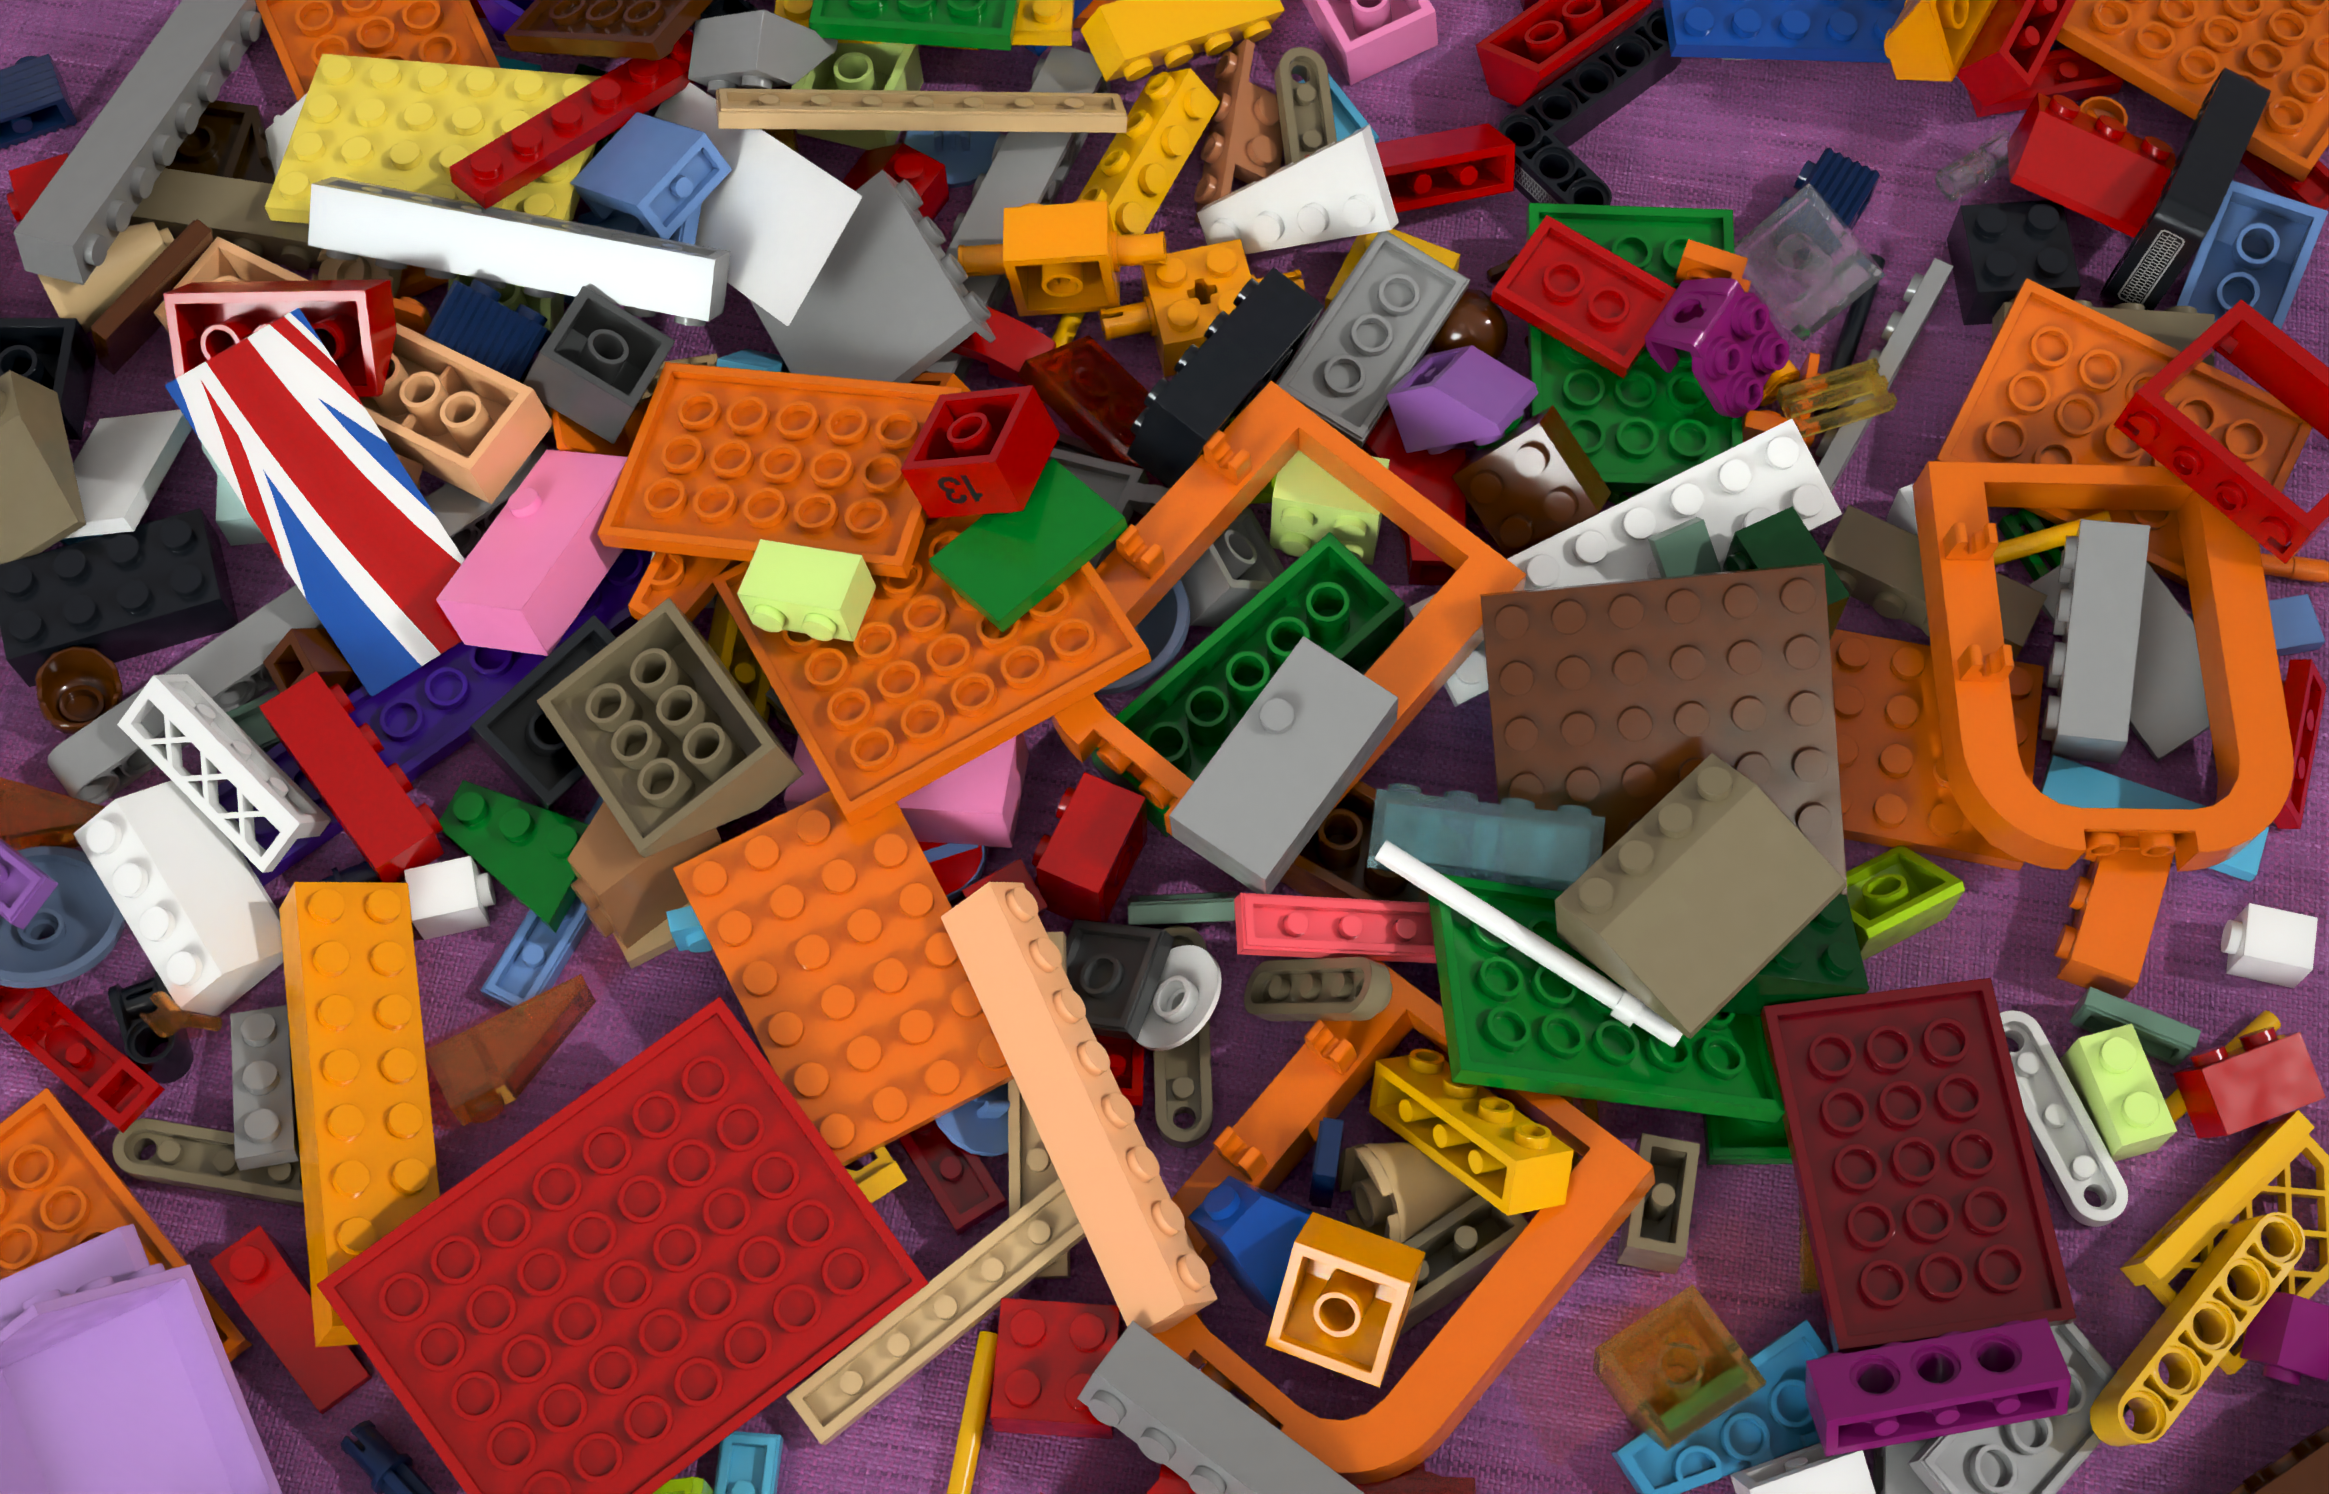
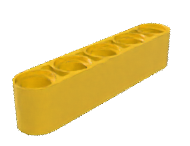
M2274 1212L2238 1221L2230 1227L2094 1400L2090 1409V1423L2092 1430L2101 1441L2107 1445L2117 1447L2147 1444L2157 1441L2166 1433L2301 1258L2305 1250V1235L2296 1219L2286 1213ZM2262 1232L2268 1238L2270 1244L2269 1253L2263 1247L2261 1241ZM2228 1274L2231 1275L2236 1284L2235 1296L2231 1293L2227 1284ZM2194 1317L2199 1320L2203 1329L2201 1340H2199L2194 1332ZM2160 1360L2163 1361L2168 1369L2169 1380L2167 1385L2161 1380L2158 1372ZM2126 1404L2134 1415L2132 1430L2128 1428L2123 1417Z

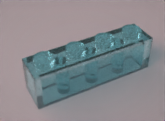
M1402 783L1389 784L1387 790H1376L1366 867L1390 870L1374 860L1384 842L1388 840L1440 874L1564 892L1601 857L1605 817L1591 816L1592 811L1589 808L1576 805H1561L1557 807V811L1534 809V802L1521 798L1501 799L1500 804L1479 802L1476 794L1465 791H1446L1444 797L1421 794L1422 789L1414 785Z

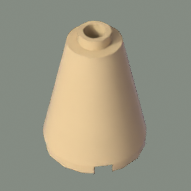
M154 222L130 225L124 232L119 233L107 250L104 262L100 266H96L84 285L40 274L37 275L59 318H77L87 334L91 331V325L174 241V238L168 227L158 231Z
M1409 1142L1357 1144L1344 1149L1338 1162L1340 1193L1351 1190L1355 1207L1345 1211L1349 1225L1402 1244L1478 1194Z

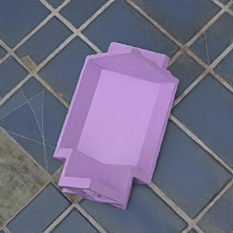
M134 1224L111 1230L0 1280V1494H282L190 1264L165 1270L162 1263L150 1265Z

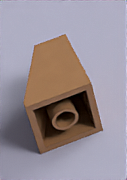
M603 802L567 858L577 877V880L570 885L588 909L585 913L601 935L607 938L614 933L628 949L667 919L666 911L682 908L689 902L673 868L723 842L717 829L714 828L644 858L639 854L606 803Z

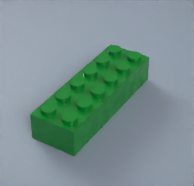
M1329 532L1124 708L1115 718L1195 782L1303 636L1358 671L1404 630L1405 603ZM1098 747L1092 752L1093 764L1113 784L1144 796L1138 788L1141 782L1126 770L1122 775H1119L1107 767L1096 754L1099 750ZM1146 798L1147 819L1167 838L1170 834L1166 832L1164 814L1170 806L1167 805L1164 809H1160Z

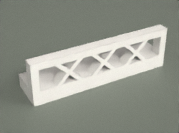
M188 674L153 675L117 724L262 873L272 872L297 839L320 836L331 822L330 817ZM154 705L164 714L166 738H155L141 724ZM192 742L200 751L202 775H191L183 767L181 743ZM228 779L237 788L238 812H227L219 803L217 780ZM253 805L258 809L257 811H253ZM254 817H265L280 832L267 850L255 839Z

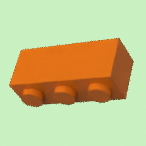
M2120 850L2117 853L2106 856H2091L2086 854V852L2082 855L2083 859L2090 861L2086 877L2079 876L2069 898L2068 907L2076 909L2072 926L2066 924L2063 926L2055 945L2053 955L2061 958L2056 978L2086 989L2091 986L2121 999L2128 995L2138 983L2175 852L2159 857L2144 856L2141 854V850Z

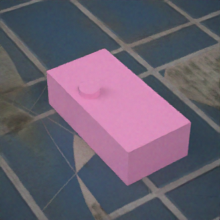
M1302 0L1350 86L1438 45L1436 11L1429 0Z
M546 449L436 598L439 606L465 645L549 656L624 550V548L604 546L597 533L628 457Z
M1020 733L897 801L918 842L1012 848L1029 758L1024 733ZM799 735L793 760L804 775L786 788L784 803L787 811L830 791Z

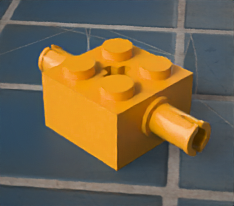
M1084 199L1073 203L1053 205L1028 203L1021 207L1004 208L1003 244L959 245L958 262L964 268L968 277L1006 274L1019 317L1096 312L1102 308L1109 309L1120 306L1121 266L1167 265L1166 237L1164 231L1151 234L1119 236L1118 231L1113 229L1107 201L1095 202Z
M1241 239L1167 253V265H1141L1143 302L1109 309H1099L1104 340L1107 342L1111 341V339L1149 332L1154 337L1164 377L1175 375L1177 372L1174 370V367L1181 356L1192 344L1199 348L1207 340L1204 337L1206 330L1219 313L1224 311L1229 315L1236 308L1233 302L1251 278L1259 283L1264 277L1256 279L1254 274H1250ZM1300 269L1282 273L1305 291L1304 281L1299 279L1302 276Z

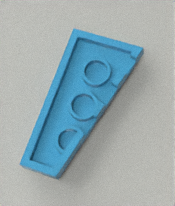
M1807 1320L1800 1321L1611 1452L1637 1494H1680L1798 1449L1820 1442L1805 1397L1806 1361L1818 1359L1830 1353Z

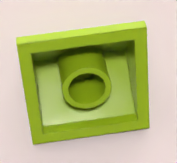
M1897 846L1847 871L1848 903L1862 960L1946 919L1965 891L1963 881L1905 846Z

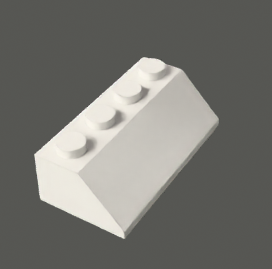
M172 780L113 800L73 833L180 1010L217 1017L283 963L280 915L276 906L243 853Z

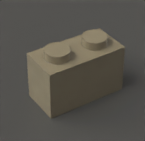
M1642 1133L1633 1151L1654 1166L1655 1184L1622 1223L1617 1264L1675 1274L1686 1258L1700 1144Z

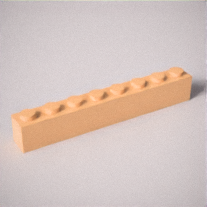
M988 882L942 915L941 919L1127 1327L1134 1321L1150 1334L1165 1332L1218 1300L1210 1283L1209 1269L1202 1258L1197 1255L1184 1228V1216L1180 1208L1169 1196L1159 1174L1160 1167L1157 1158L1146 1146L1134 1121L1135 1113L1129 1100L1121 1093L1111 1072L1109 1056L1104 1047L1097 1042L1085 1016L1086 1008L1084 1002L1073 990L1061 965V953L1057 946L1049 939L1039 918L1038 905L1035 898L1025 888L1024 883Z

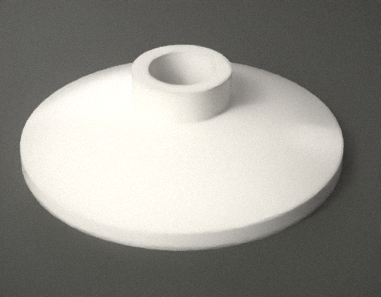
M1182 945L1170 950L1136 1042L1153 1051H1165L1184 1044L1202 1029L1217 1005L1222 984L1218 962L1209 952L1195 945Z

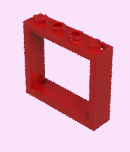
M2241 299L2136 391L2113 425L2286 564L2329 522V493L2306 513L2162 397L2216 350L2329 440V367Z

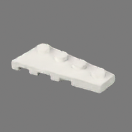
M1370 124L1336 143L1332 142L1318 149L1315 153L1300 161L1292 162L1257 182L1254 181L1205 205L1197 212L1207 245L1241 239L1245 254L1392 230L1399 223Z

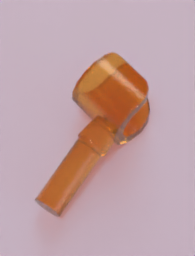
M162 991L156 992L150 997V1000L158 1009L149 1014L140 1013L139 1015L162 1038L175 1034L181 1027L219 1031L222 1027L220 1017L184 1011L166 992Z

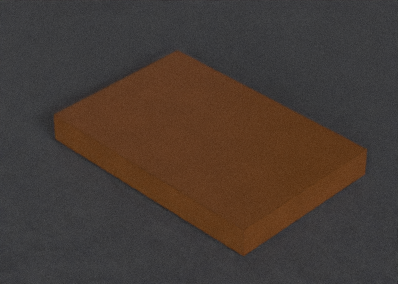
M193 220L91 325L99 363L113 375L162 326V323L153 312L163 302V293L174 289L213 242L212 230L200 220Z

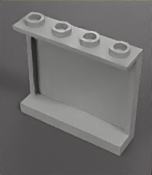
M883 169L856 190L857 193L862 195V199L789 326L783 324L749 299L790 373L910 383L974 332H977L989 343L996 339L986 322L991 317L989 309L975 292L971 291L969 293L963 284L968 279L966 271L952 254L948 253L946 255L940 245L946 239L938 226L928 216L923 218L918 208L923 205L921 197L907 180L904 179L898 183Z

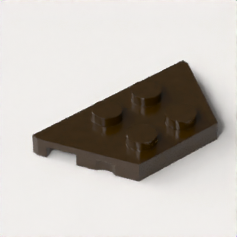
M219 100L210 102L200 116L195 131L187 135L176 151L174 161L165 168L274 184L275 174L265 135L264 120L258 106Z

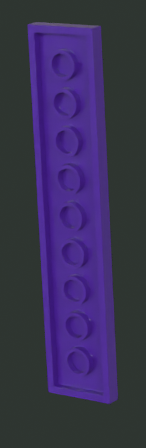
M624 548L554 650L593 615L615 637L638 622V620L631 616L628 604L650 564L652 551ZM462 641L374 696H370L365 687L361 686L348 695L355 708V711L349 714L357 727L365 722L371 727L384 747V750L378 756L386 767L396 762L411 783L472 740L468 735L470 726L547 656L465 645ZM281 742L267 751L266 754L330 817L331 822L320 836L297 839L272 872L262 873L244 855L263 887L343 831V828ZM227 779L218 785L219 803L227 812H238L237 788ZM253 805V811H257L258 809ZM254 817L255 839L267 850L280 832L265 817Z

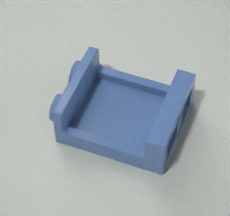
M636 112L570 184L575 187L577 193L597 217L606 219L616 209L636 216L652 237L669 239L732 169L705 132Z

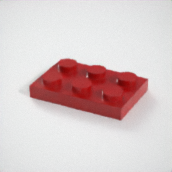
M1546 215L1493 289L1490 301L1624 379L1646 348L1644 337L1676 289Z

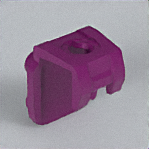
M1732 278L1682 281L1644 337L1649 354L1667 373H1671L1680 360L1674 348L1690 352L1693 374L1713 408L1719 415L1732 418L1741 417L1750 410H1755L1760 405L1763 398L1764 385L1773 372L1784 368L1789 358V345L1778 334L1771 322L1768 307L1762 304L1754 293L1744 292L1740 283Z

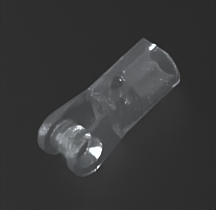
M2006 129L1999 130L1973 150L1939 169L1935 178L1937 188L1949 201H1955L1987 181L2009 172L2007 143L2009 142L2010 133ZM1991 154H1994L1998 159L1995 160Z

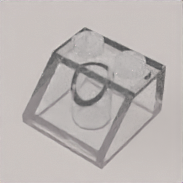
M1810 183L1734 245L1735 254L1748 258L1744 270L1745 275L1779 322L1802 341L1807 340L1886 276L1858 237Z

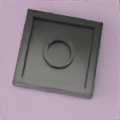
M1074 919L1066 940L1067 977L1073 990L1084 1002L1086 1008L1085 1016L1094 1035L1137 1041L1174 942V938L1166 930Z

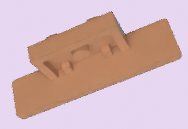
M1244 39L1231 52L1226 51L1219 59L1215 69V78L1218 79L1215 97L1220 101V104L1211 117L1209 136L1201 151L1204 167L1202 178L1198 182L1194 193V200L1197 202L1195 222L1199 224L1197 212L1205 205L1230 194L1233 177L1250 184L1280 169L1283 141L1277 95L1249 82L1255 43Z

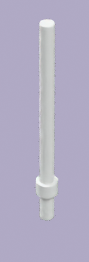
M1388 840L1384 842L1374 860L1611 1008L1612 1011L1609 1015L1626 1026L1631 1027L1634 1023L1672 1048L1675 1047L1683 1035L1626 989L1624 990Z

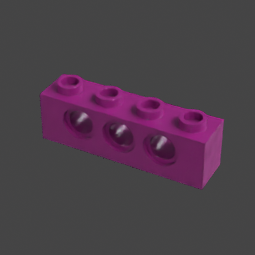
M2047 1318L2026 1322L2015 1320L2003 1323L1998 1327L1970 1332L1952 1331L1936 1338L1908 1343L1891 1342L1880 1348L1846 1354L1835 1352L1818 1359L1807 1360L1805 1397L1824 1454L1828 1457L2067 1414L2071 1375Z

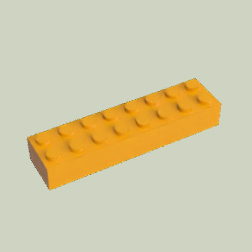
M294 882L279 908L315 1347L358 1345V1342L317 1287V1284L440 1197L408 883Z

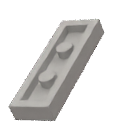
M287 1005L231 1013L234 1149L237 1166L241 1171L299 1161Z

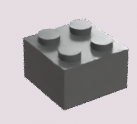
M582 286L540 350L523 384L533 388L540 401L614 444L654 380L675 340L587 287Z

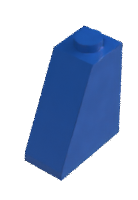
M1228 1176L1218 1187L1208 1193L1205 1200L1188 1218L1253 1306L1273 1319L1294 1241L1311 1213L1315 1211Z

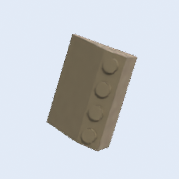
M11 370L0 376V565L39 554L86 525L58 394L56 391Z
M667 598L537 700V703L639 854L644 858L759 810L804 775L698 628L670 598Z
M1711 753L1554 900L1557 937L1691 1039L1846 888V880L1757 784Z

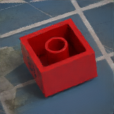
M1034 385L941 394L900 471L928 518L963 517L967 515L1023 511L1060 433Z
M1084 772L1076 789L1069 786L1065 790L1056 812V817L1060 821L1052 836L1044 834L1039 841L1033 856L1032 865L1036 866L1037 876L1035 884L1039 887V891L1048 906L1046 910L1071 921L1079 919L1107 923L1148 840L1146 797Z
M1001 1298L990 1419L995 1432L1113 1439L1114 1426H1108L1098 1421L1092 1415L1088 1406L1077 1398L1094 1371L1121 1337L1122 1320L1121 1312L1117 1305Z

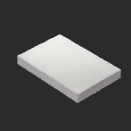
M180 409L99 419L73 463L86 525L65 538L135 531L192 429Z

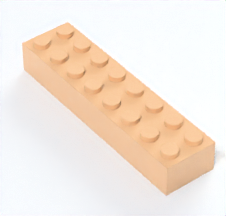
M217 236L174 289L192 282L309 280ZM163 300L153 313L168 331ZM396 323L397 334L383 394L379 397L358 398L394 453L424 464L422 470L492 505L553 426L551 418L533 388Z

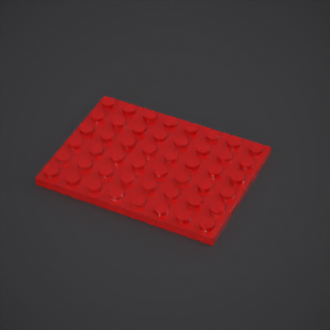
M719 996L317 1284V1287L466 1494H652L929 1283Z

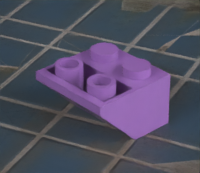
M1470 345L1426 355L1386 397L1406 453L1427 449L1428 454L1435 455L1451 450L1458 443L1474 440L1475 445L1481 446L1503 438L1505 430L1514 420L1523 416V410L1536 397L1538 390L1534 382L1475 346Z

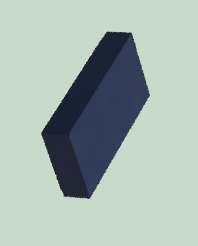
M1323 1117V1121H1320L1309 1202H1311L1312 1206L1331 1208L1344 1120Z

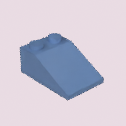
M2232 180L2214 222L2198 246L2176 306H2191L2197 309V313L2215 314L2216 322L2242 299L2281 330L2329 211Z

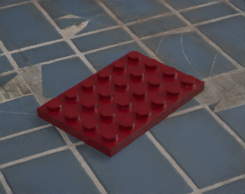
M1991 978L1763 1007L1760 1012L1761 1022L1785 1108V1114L1782 1118L1834 1353H1851L1880 1348L1891 1342L1908 1343L1936 1338L1952 1331L1970 1332L1998 1327L2003 1323L2015 1320L2026 1322L2047 1318L2050 1326L2071 1324L2077 1317Z

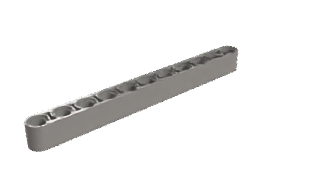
M542 441L539 442L492 505L450 483H446L424 498L463 557L473 550L507 504L510 496L515 493L546 449H548ZM295 585L162 675L188 674L226 713L256 699L275 686L263 661L291 628L325 627L298 586ZM144 687L61 742L49 754L47 759L49 769L76 806L80 808L97 806L157 766L117 725ZM154 705L141 724L155 738H166L164 714ZM191 742L181 743L182 749Z

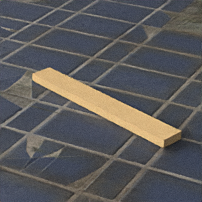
M716 89L718 129L1126 133L1128 119L1121 96L1118 93Z

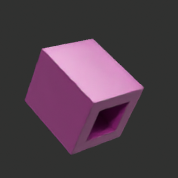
M2275 1291L2248 1325L2240 1358L2264 1365L2263 1377L2285 1384L2299 1386L2301 1376L2327 1381L2329 1375V1306L2294 1294Z

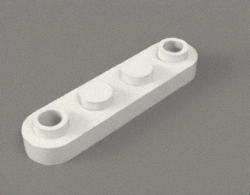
M2010 1010L2000 1013L2005 1036L2013 1039L2018 1044L2019 1051L2009 1052L2032 1143L2066 1209L2075 1220L2091 1227H2101L2111 1223L2124 1211L2128 1202V1190L2121 1174L2039 1023L2033 1017L2021 1011ZM2084 1191L2095 1192L2100 1197L2101 1206L2094 1207L2088 1204L2084 1198Z

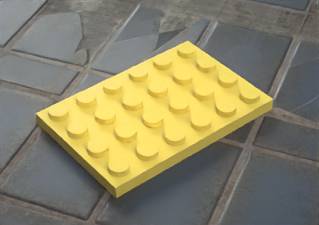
M322 54L267 199L265 209L272 221L309 224L311 184L330 177L478 204L451 182L449 167L601 76ZM597 142L492 205V207L573 221L580 195L570 182L592 160Z

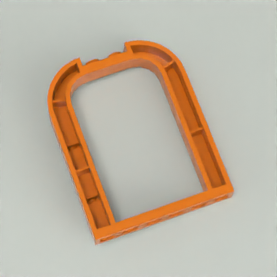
M1270 381L1223 432L1218 430L1203 446L1204 453L1136 526L1130 524L1116 539V547L1095 570L1135 628L1298 450L1454 568L1456 572L1364 674L1398 697L1397 721L1333 807L1334 809L1484 640L1480 594L1524 590L1527 574L1273 381ZM1094 693L1051 716V720L1061 740L1078 760L1083 763L1098 747L1099 750L1096 754L1100 760L1115 773L1122 775L1126 770L1141 782L1138 788L1151 803L1160 809H1164L1169 805L1170 808L1164 814L1166 832L1172 836L1169 815L1194 781L1108 713Z
M1928 461L1912 488L1944 764L1951 791L1966 818L1976 830L1997 848L2024 862L2050 869L2068 870L2085 852L2091 856H2106L2117 853L2120 850H2141V854L2148 857L2165 856L2175 852L2177 872L2194 871L2220 864L2240 852L2264 831L2280 813L2289 795L2294 772L2293 747L2259 542L2165 466ZM1987 507L2177 511L2218 777L2217 799L2213 806L2197 809L2080 808L2054 801L2039 792L2025 775L2018 754L2009 674L2014 669L2012 646L2005 645L1993 556V553L1999 546L1997 527L1995 523H1989Z
M1382 961L1375 962L1388 968L1393 987L1392 996L1387 1007L1366 1021H1321L1318 1019L1304 1035L1305 1043L1238 1122L1232 1128L1228 1125L1212 1143L1214 1150L1172 1197L1171 1200L1180 1208L1184 1216V1228L1197 1255L1202 1258L1209 1270L1218 1257L1188 1217L1205 1200L1210 1191L1218 1187L1228 1176H1232L1273 1193L1317 1142L1320 1121H1323V1117L1336 1119L1372 1077L1375 1071L1376 1060L1388 1058L1412 1028L1448 1054L1442 1006ZM1492 1087L1536 1122L1549 1128L1552 1134L1583 1156V1158L1570 1174L1565 1204L1539 1210L1385 1399L1366 1414L1346 1420L1319 1418L1299 1407L1213 1335L1204 1325L1201 1310L1167 1331L1151 1335L1197 1369L1203 1363L1206 1364L1201 1369L1202 1373L1228 1392L1234 1388L1250 1402L1249 1408L1276 1428L1279 1426L1281 1428L1280 1431L1351 1484H1367L1396 1477L1426 1460L1450 1436L1633 1209L1655 1184L1654 1166L1559 1095Z

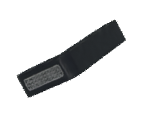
M1664 8L1651 11L1500 122L1498 131L1513 141L1515 145H1519L1515 146L1514 187L1531 203L1611 205L1612 195L1607 184L1568 147L1671 73L1680 64L1682 57H1671Z
M2226 67L2223 68L2201 105L2153 211L2111 272L2099 295L2100 299L2114 306L2122 303H2138L2144 305L2145 310H2154L2214 222L2271 90Z

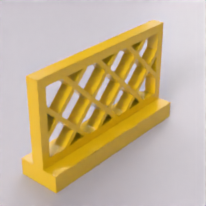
M2299 1110L2272 1119L2158 1230L2120 1270L2135 1286L2145 1284L2167 1309L2178 1295L2168 1283L2181 1270L2197 1271L2214 1249V1238L2220 1232H2227L2234 1225L2230 1222L2238 1214L2239 1221L2253 1218L2252 1200L2258 1194L2277 1195L2278 1212L2286 1213L2291 1217L2292 1197L2317 1199L2318 1231L2303 1230L2305 1239L2319 1240L2320 1265L2313 1272L2294 1270L2293 1267L2281 1283L2282 1293L2294 1294L2310 1299L2329 1279V1155L2309 1135L2315 1127ZM2300 1153L2316 1168V1189L2291 1187L2290 1163ZM2277 1176V1186H2269L2268 1184ZM2200 1253L2201 1262H2190ZM2295 1279L2304 1280L2295 1289ZM2194 1317V1332L2199 1340H2201L2203 1329L2199 1320ZM2247 1328L2243 1332V1342L2232 1353L2228 1351L2218 1364L2227 1375L2235 1374L2248 1361L2240 1358Z

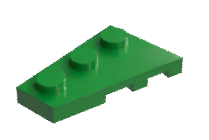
M463 780L439 820L443 827L441 832L467 856H471L478 866L485 872H489L510 894L523 905L525 904L543 923L556 933L577 896L570 885L577 880V877L567 858L589 824Z

